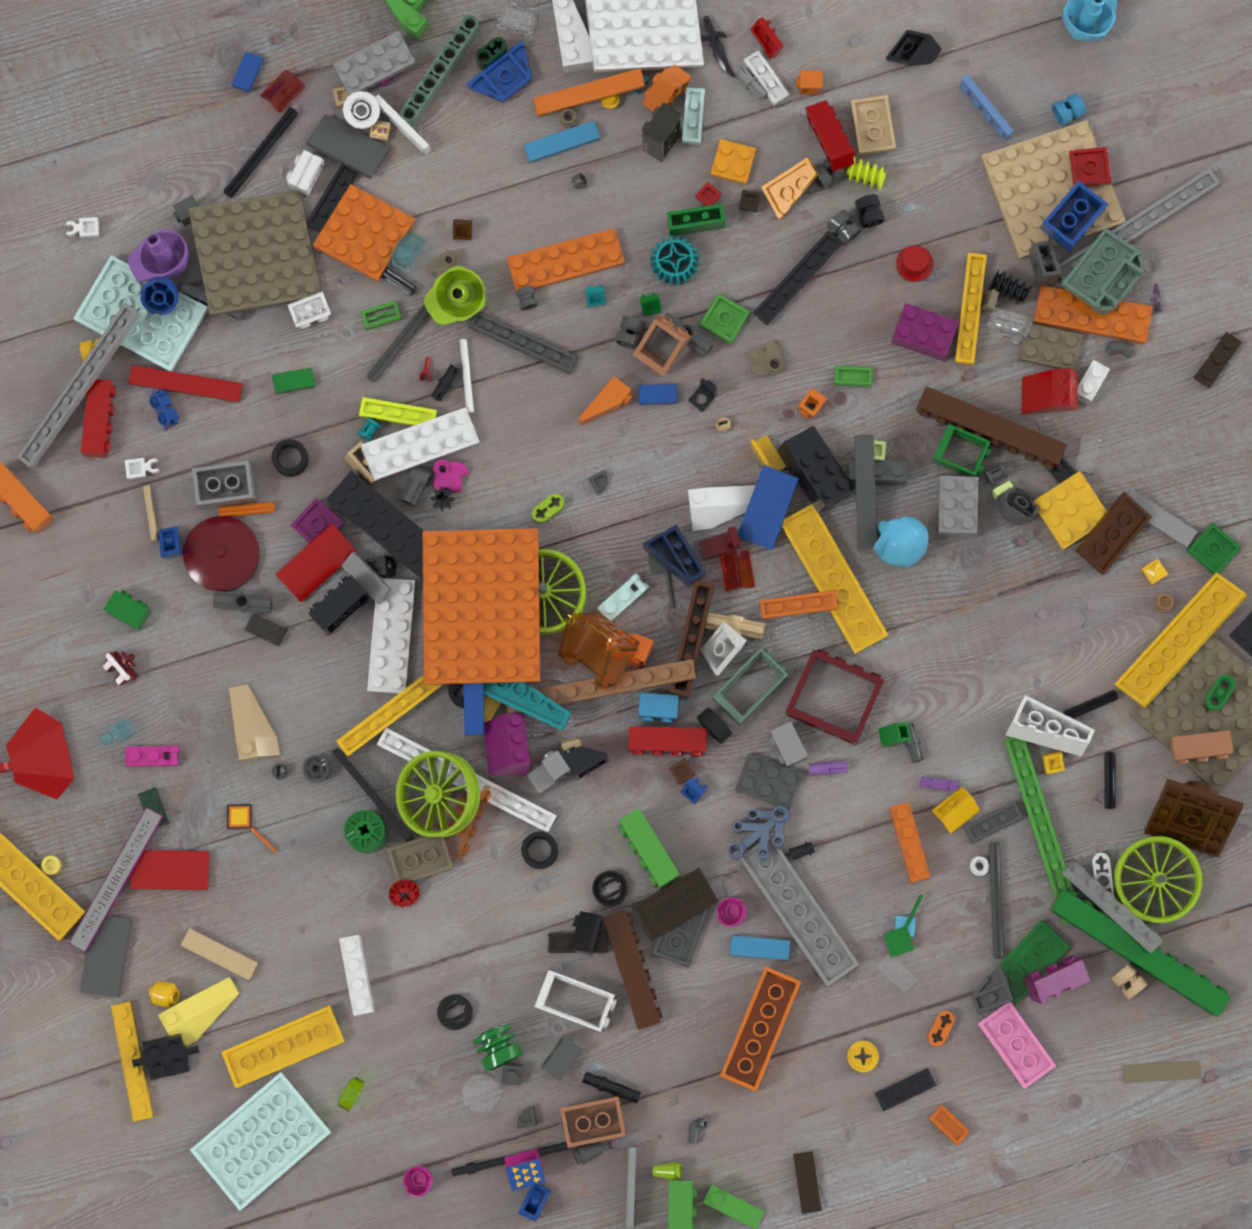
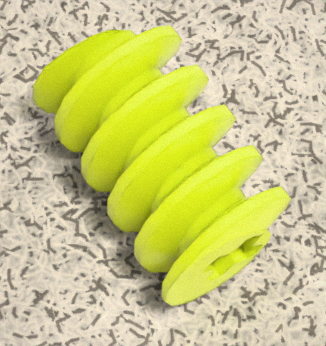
M854 157V165L848 167L846 176L849 174L850 181L856 177V183H860L863 179L864 186L870 182L871 188H874L877 184V189L880 191L887 172L884 173L883 166L877 170V164L870 168V162L863 166L862 159L856 163Z

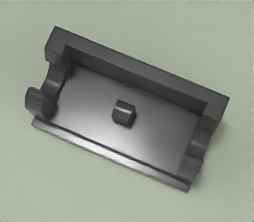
M563 1035L541 1065V1068L561 1081L583 1049Z

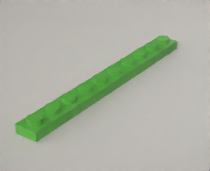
M1009 737L1004 739V743L1055 899L1060 890L1070 889L1073 891L1071 882L1063 875L1066 866L1026 741ZM1061 918L1063 926L1069 924Z

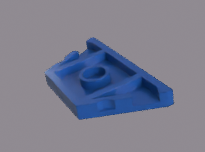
M521 40L466 83L467 87L504 103L530 83L532 76L524 42Z

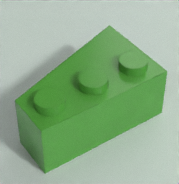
M669 1181L668 1229H696V1226H692V1219H696V1207H693V1200H697V1188H693V1181Z

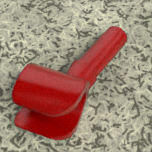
M426 357L424 370L419 374L420 381H422L424 374L428 375L427 382L431 380V375L429 374L430 357Z

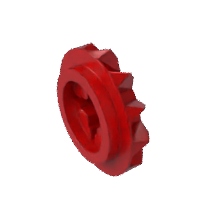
M408 879L396 881L389 889L390 901L402 909L404 906L411 907L414 902L417 903L420 896L418 885ZM406 891H407L409 897L403 896V898H402V897H401V892H402V893H406Z

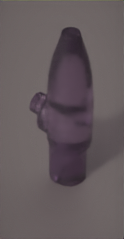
M1155 283L1153 298H1150V302L1154 303L1155 312H1162L1160 290L1157 283Z

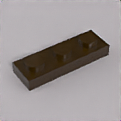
M1226 331L1196 373L1194 379L1209 389L1242 342Z

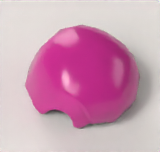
M728 897L722 900L717 907V919L724 926H738L746 917L745 905L738 898Z
M418 1165L411 1167L405 1172L403 1185L405 1186L406 1193L413 1197H420L430 1191L433 1185V1178L427 1168Z

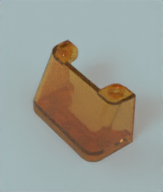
M569 613L558 656L570 665L582 663L598 675L594 680L597 687L608 690V688L614 686L638 651L640 643L601 614Z

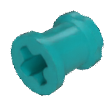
M367 417L365 419L366 423L356 433L364 440L370 442L372 441L371 437L381 426Z

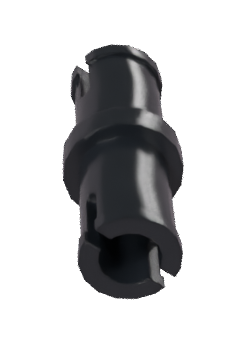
M450 364L443 377L439 378V383L430 396L441 402L448 388L451 389L453 386L452 382L460 372V369Z

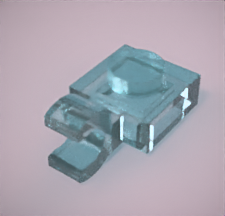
M125 716L109 725L112 731L104 734L100 739L106 746L115 739L121 743L136 733Z

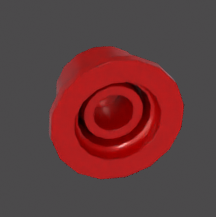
M918 245L908 246L898 254L896 269L905 280L920 282L931 274L933 258L924 247Z

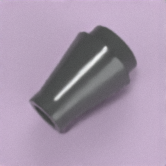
M600 1142L576 1146V1149L572 1150L578 1165H584L603 1153Z

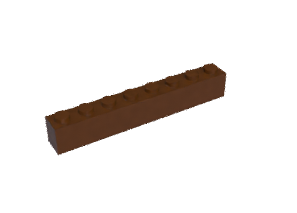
M927 386L917 405L916 411L924 418L932 417L936 419V422L944 426L951 424L991 441L990 444L998 448L1002 446L1007 448V451L1011 454L1017 455L1019 453L1024 455L1028 461L1043 463L1042 465L1048 469L1058 468L1068 445Z

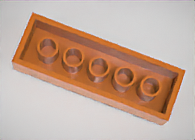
M765 966L720 1074L721 1078L757 1092L802 981Z

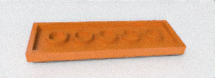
M615 228L506 257L516 291L527 286H533L534 289L625 265Z
M1041 286L1033 323L1146 344L1153 306L1122 301L1114 311L1103 316L1091 311V306L1067 290Z

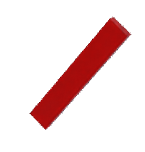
M131 365L128 380L129 385L159 390L164 389L165 391L240 403L243 384L238 382Z

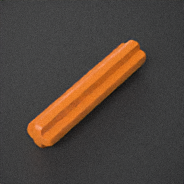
M274 502L219 507V516L228 517L275 512Z

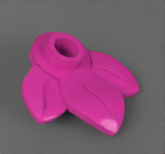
M440 459L433 466L435 473L433 486L437 491H440L441 487L453 492H460L462 488L460 477L468 474L469 471L461 462L455 461L450 463L448 460ZM441 465L446 466L445 472L439 471Z

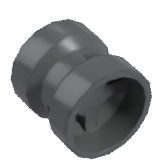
M533 286L523 287L516 291L517 298L521 301L519 306L522 311L531 310L538 306V301L534 298L535 291Z

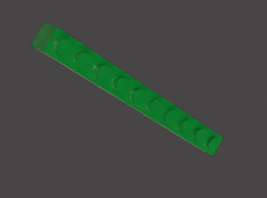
M1070 889L1060 890L1049 911L1212 1016L1219 1017L1231 998L1225 988L1219 985L1215 987L1210 983L1211 980L1202 974L1198 976L1189 965L1185 963L1181 965L1176 962L1178 959L1172 954L1162 953L1160 947L1151 954L1120 925L1111 920L1110 916L1103 910L1099 912L1093 908L1094 904L1084 899L1082 901L1078 899V894Z

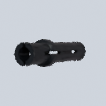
M587 1071L582 1081L583 1084L593 1086L600 1092L605 1091L636 1104L641 1095L640 1091L612 1082L605 1076L600 1077Z

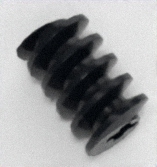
M998 269L989 285V290H993L996 287L997 292L1003 291V298L1009 295L1010 302L1016 298V305H1019L1021 302L1024 303L1032 286L1030 285L1025 289L1026 282L1018 285L1019 278L1012 281L1013 275H1009L1006 278V271L999 274Z

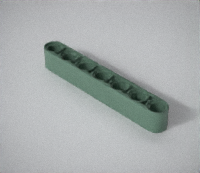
M467 15L462 19L401 109V117L411 127L419 122L478 35L479 23L475 16ZM468 24H474V25H475V26H474L473 28H471V29H469V28L466 27ZM460 38L465 40L461 44L456 42ZM450 53L455 55L451 59L446 58V56ZM439 68L445 70L441 74L436 73V70ZM432 83L434 84V87L428 89L426 88V85ZM422 98L424 99V102L418 104L416 103V100ZM409 113L414 114L411 119L405 118Z

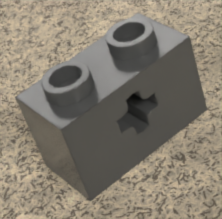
M1052 240L1033 243L1029 251V258L1038 287L1056 284L1062 273Z

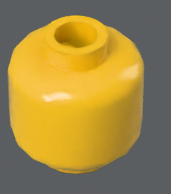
M160 980L150 987L149 997L154 1005L170 1008L177 1003L179 990L174 983Z

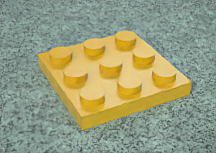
M1081 471L1034 500L1035 505L1037 506L1038 504L1039 515L1062 550L1087 536L1107 512Z

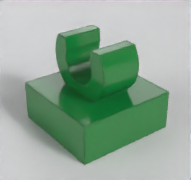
M654 292L649 296L642 294L640 302L643 316L661 313L659 295Z

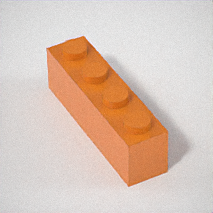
M0 462V501L4 505L8 503L12 507L10 512L17 519L21 517L25 521L22 524L29 532L33 530L38 534L54 518Z
M909 802L890 807L889 813L910 884L928 880L930 873Z

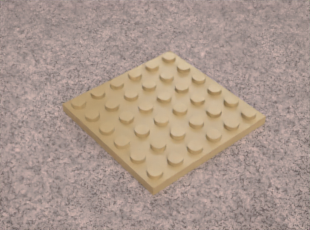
M1087 120L981 155V160L1019 260L1029 257V251L1033 243L1052 240L1054 248L1061 246L1040 228L1044 220L1073 188L1069 151L1098 148ZM1112 184L1088 187L1107 202L1108 206L1082 239L1101 233L1105 228L1109 230L1126 222Z

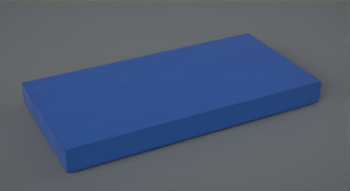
M763 465L739 529L738 537L774 550L799 478Z

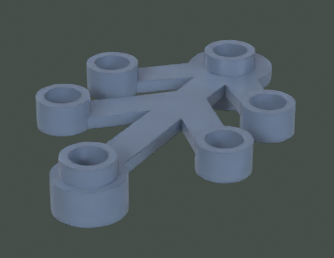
M782 806L774 808L773 811H757L756 809L748 811L749 821L756 822L759 819H769L765 824L742 823L741 821L733 823L732 828L736 834H742L744 831L754 833L740 844L732 843L729 845L727 852L732 860L741 859L744 851L759 838L761 839L760 849L757 852L758 858L761 861L768 860L770 856L768 851L769 830L775 825V837L772 839L773 846L776 849L784 846L783 826L789 821L790 812ZM753 813L757 814V816L754 818L750 817V815ZM780 814L784 815L782 819H778L777 816ZM740 825L742 826V828L740 830H736V826ZM776 840L782 841L780 844H775ZM739 851V854L733 855V852ZM762 852L767 853L764 857L760 856Z

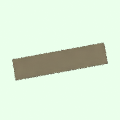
M1200 1060L1123 1065L1124 1083L1201 1078Z

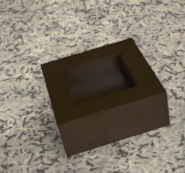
M742 190L739 210L757 213L761 193Z

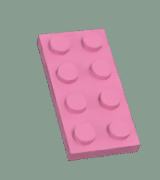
M1011 1002L1003 1005L978 1023L980 1029L1023 1089L1056 1067Z

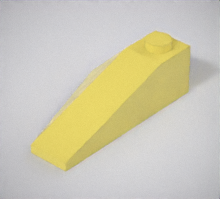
M228 977L169 1008L158 1016L170 1036L181 1033L183 1042L187 1047L202 1036L218 1016L234 1001L239 992L231 977Z

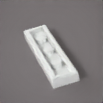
M377 95L375 98L379 102L380 111L424 155H427L431 151L429 144L385 100Z

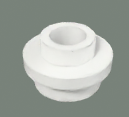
M975 857L970 862V870L976 876H983L989 870V862L984 857ZM981 863L983 869L978 870L976 864Z

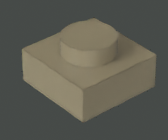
M995 290L985 292L980 310L985 313L994 310L999 302V292Z

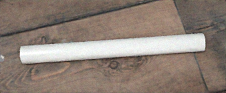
M461 339L460 351L465 403L468 414L474 413L468 345L467 339Z

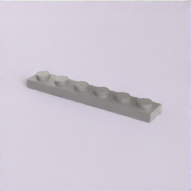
M1074 862L1063 872V875L1148 952L1152 954L1164 942L1157 933L1149 929L1141 919L1131 913L1112 893L1108 892L1096 879L1091 877L1082 866Z

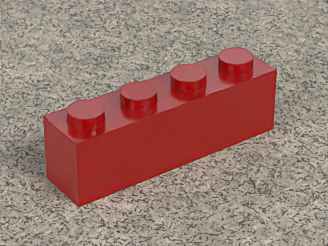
M827 100L805 107L807 120L833 172L854 165L853 156H856L853 145L849 146L848 135L846 132H842L841 121L835 118L836 113L833 106H829Z
M96 379L86 394L81 454L84 457L107 458V453H110L111 442L108 440L109 434H112L113 425L110 421L115 410L112 401L113 397H116V386H114L111 380Z
M629 727L628 750L633 752L632 755L643 756L645 752L652 753V756H663V753H671V756L681 757L685 753L691 754V757H702V754H706L707 728Z

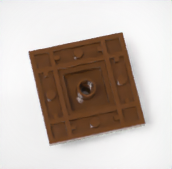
M1167 779L1145 826L1144 833L1154 837L1172 838L1188 848L1219 857L1243 809L1244 803L1217 795L1216 790L1211 785L1204 784L1201 781H1188L1183 784Z

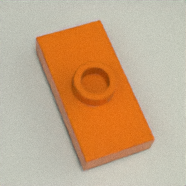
M942 1104L928 1118L956 1146L971 1132Z

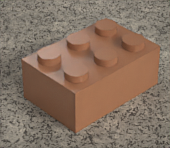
M619 1097L560 1108L568 1148L626 1136Z

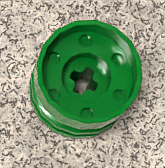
M361 810L349 816L344 826L345 839L351 847L360 853L370 854L377 852L387 841L388 831L386 824L379 815L372 811ZM367 826L369 833H365L363 836L360 830L361 828L365 829Z
M510 1024L493 1027L481 1033L477 1039L472 1041L474 1046L482 1043L484 1045L476 1050L477 1053L487 1051L488 1055L481 1060L486 1072L503 1066L504 1062L509 1063L523 1055L518 1043H508L515 1036L514 1033L506 1036L504 1034L511 1029Z

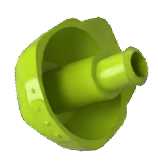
M461 266L452 267L435 280L434 286L425 296L424 305L432 318L440 325L467 320L479 312L485 305L486 288L484 287V281L474 271Z

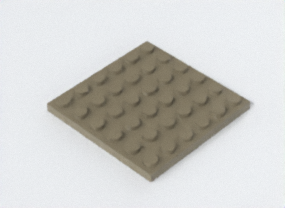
M299 190L188 208L210 317L288 304L321 292Z
M1211 635L1145 709L1139 705L1130 716L1169 751V739L1171 737L1230 730L1233 754L1228 756L1229 759L1217 760V757L1209 758L1208 762L1198 763L1197 760H1190V764H1185L1202 781L1211 785L1218 794L1252 757V669L1215 636ZM1230 675L1235 681L1233 692L1220 710H1209L1205 705L1206 695L1218 677ZM1222 682V688L1226 689L1227 683ZM1212 698L1211 703L1217 705V700Z

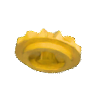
M858 1041L849 1048L847 1059L849 1065L855 1071L864 1073L875 1068L879 1060L877 1048L872 1043ZM862 1048L866 1055L872 1056L865 1059L864 1065L861 1059L854 1058V1056L861 1054Z

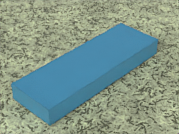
M732 935L730 955L789 961L790 940Z

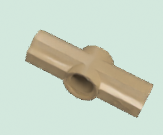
M708 613L705 628L707 630L716 631L724 622L743 637L762 640L765 623L745 620L744 617L737 615L725 616Z

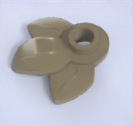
M447 250L439 258H435L430 262L428 271L436 273L437 279L452 267L463 266L459 263L458 255L454 251ZM451 256L452 262L447 263L446 257Z
M769 340L765 350L752 349L751 358L755 365L751 371L758 376H765L769 373L772 375L780 374L784 369V361L780 358V347L775 342ZM773 363L778 364V368L774 369L771 367V365Z

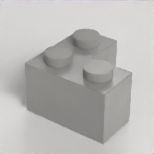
M558 750L556 752H548L543 756L544 760L541 761L542 764L540 766L535 764L528 770L527 777L540 796L572 775L571 769Z

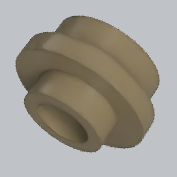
M572 109L563 110L559 116L560 123L565 127H573L578 121L577 113ZM567 116L572 117V120L566 121L565 118Z

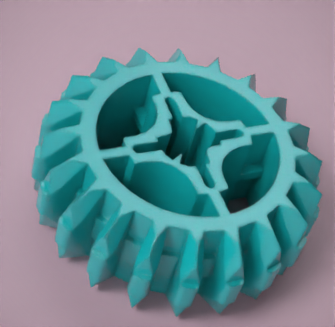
M670 235L669 241L663 237V244L657 242V248H652L653 254L650 255V259L653 260L650 262V267H654L652 273H657L656 278L660 279L663 277L662 283L664 284L669 280V285L671 286L673 281H676L679 286L680 280L687 283V277L693 279L692 273H697L698 269L696 267L700 266V262L697 261L700 259V255L696 254L698 252L697 247L692 248L693 242L686 244L687 238L685 237L680 241L679 235H677L676 240H673V236ZM676 248L684 250L688 255L678 253ZM670 249V254L660 259L662 253ZM673 253L675 258H677V268L675 267V263H673L672 261ZM690 262L684 271L679 272L680 266ZM661 266L671 268L673 273L665 271Z

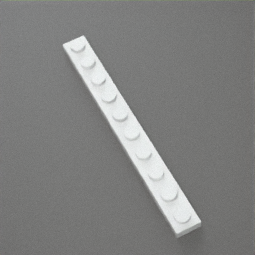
M385 728L377 743V746L408 762L415 756L430 751L388 728ZM441 757L434 758L438 777L444 759ZM426 761L420 768L430 772L428 761ZM451 761L446 780L458 769ZM461 773L452 784L457 787L466 785L463 774ZM476 774L480 786V799L546 833L549 832L557 815Z

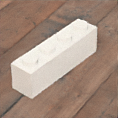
M354 935L340 938L339 942L353 1016L373 1014L375 1010L361 936Z

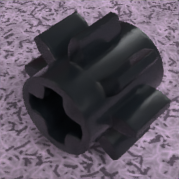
M443 487L438 492L434 490L435 497H430L431 501H436L433 507L437 508L439 506L442 512L446 507L451 509L450 501H455L453 497H449L452 493L451 490L446 492ZM441 496H445L446 498L444 499L443 503H440L439 500L441 499Z

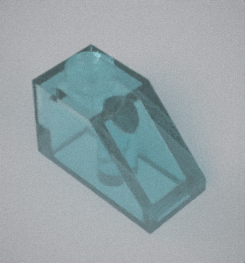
M408 231L398 242L390 258L392 265L410 272L426 239Z

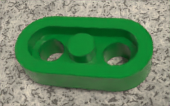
M1230 675L1218 677L1206 695L1205 705L1209 710H1220L1235 688V681ZM1222 682L1227 683L1226 689L1222 688ZM1212 698L1217 700V705L1211 703Z

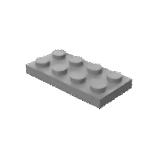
M397 31L334 63L333 67L350 96L352 93L365 91L416 65V62L400 32Z

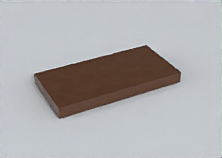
M1123 492L1075 549V552L1097 572L1104 575L1152 516L1126 492Z

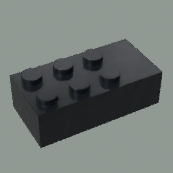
M814 426L784 441L778 448V453L793 476L799 478L798 484L817 513L842 501L854 491V486Z

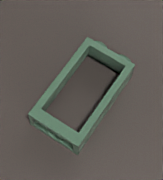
M760 648L712 697V700L739 726L788 678V669L782 663L777 664L773 660L774 656L767 649L764 651ZM761 658L780 678L742 715L723 695Z

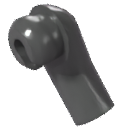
M1111 341L1105 348L1109 355H1113L1115 351L1121 352L1128 359L1135 352L1122 341Z
M698 1117L689 1125L688 1143H698V1133L709 1126L707 1118Z

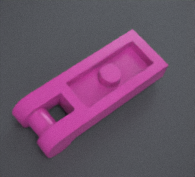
M126 747L125 766H179L177 753H179L180 747ZM165 753H170L169 760H165Z

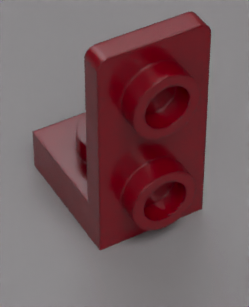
M735 526L728 528L726 533L699 541L704 559L741 548Z

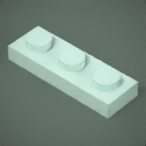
M686 87L682 143L701 145L705 89Z

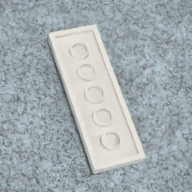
M465 407L364 443L360 448L373 480L377 481L477 445L480 441Z
M381 578L392 590L381 604L375 602L367 691L398 694L407 687L416 581Z

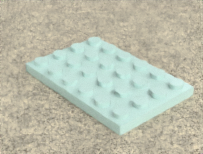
M111 255L75 314L74 321L103 335L123 304H129L141 316L120 346L167 371H173L209 310L208 307L179 292V300L171 313L160 315L148 312L140 300L141 290L146 282L137 281L129 265Z
M280 1072L190 1149V1151L238 1210L241 1211L332 1132L285 1075Z

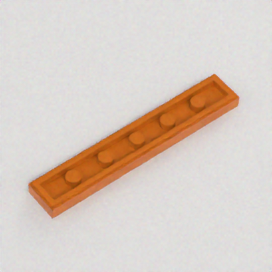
M639 68L534 97L537 115L540 117L645 88L642 70Z

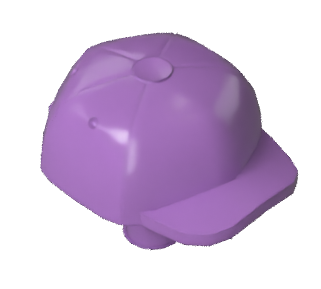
M162 229L149 235L141 242L140 246L130 254L128 265L139 282H146L156 276L166 277L171 280L186 270L189 260V247L185 239L177 232L170 229Z

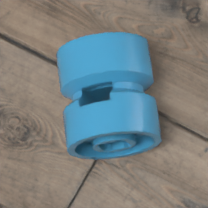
M1077 93L1066 97L1065 101L1060 100L1052 104L1053 114L1061 126L1072 122L1073 118L1078 119L1087 113L1084 102Z

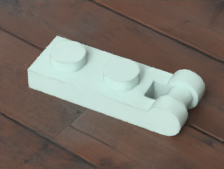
M638 573L634 574L597 608L609 623L650 588L647 583H643L640 580L641 577ZM634 584L638 588L636 592L631 589Z

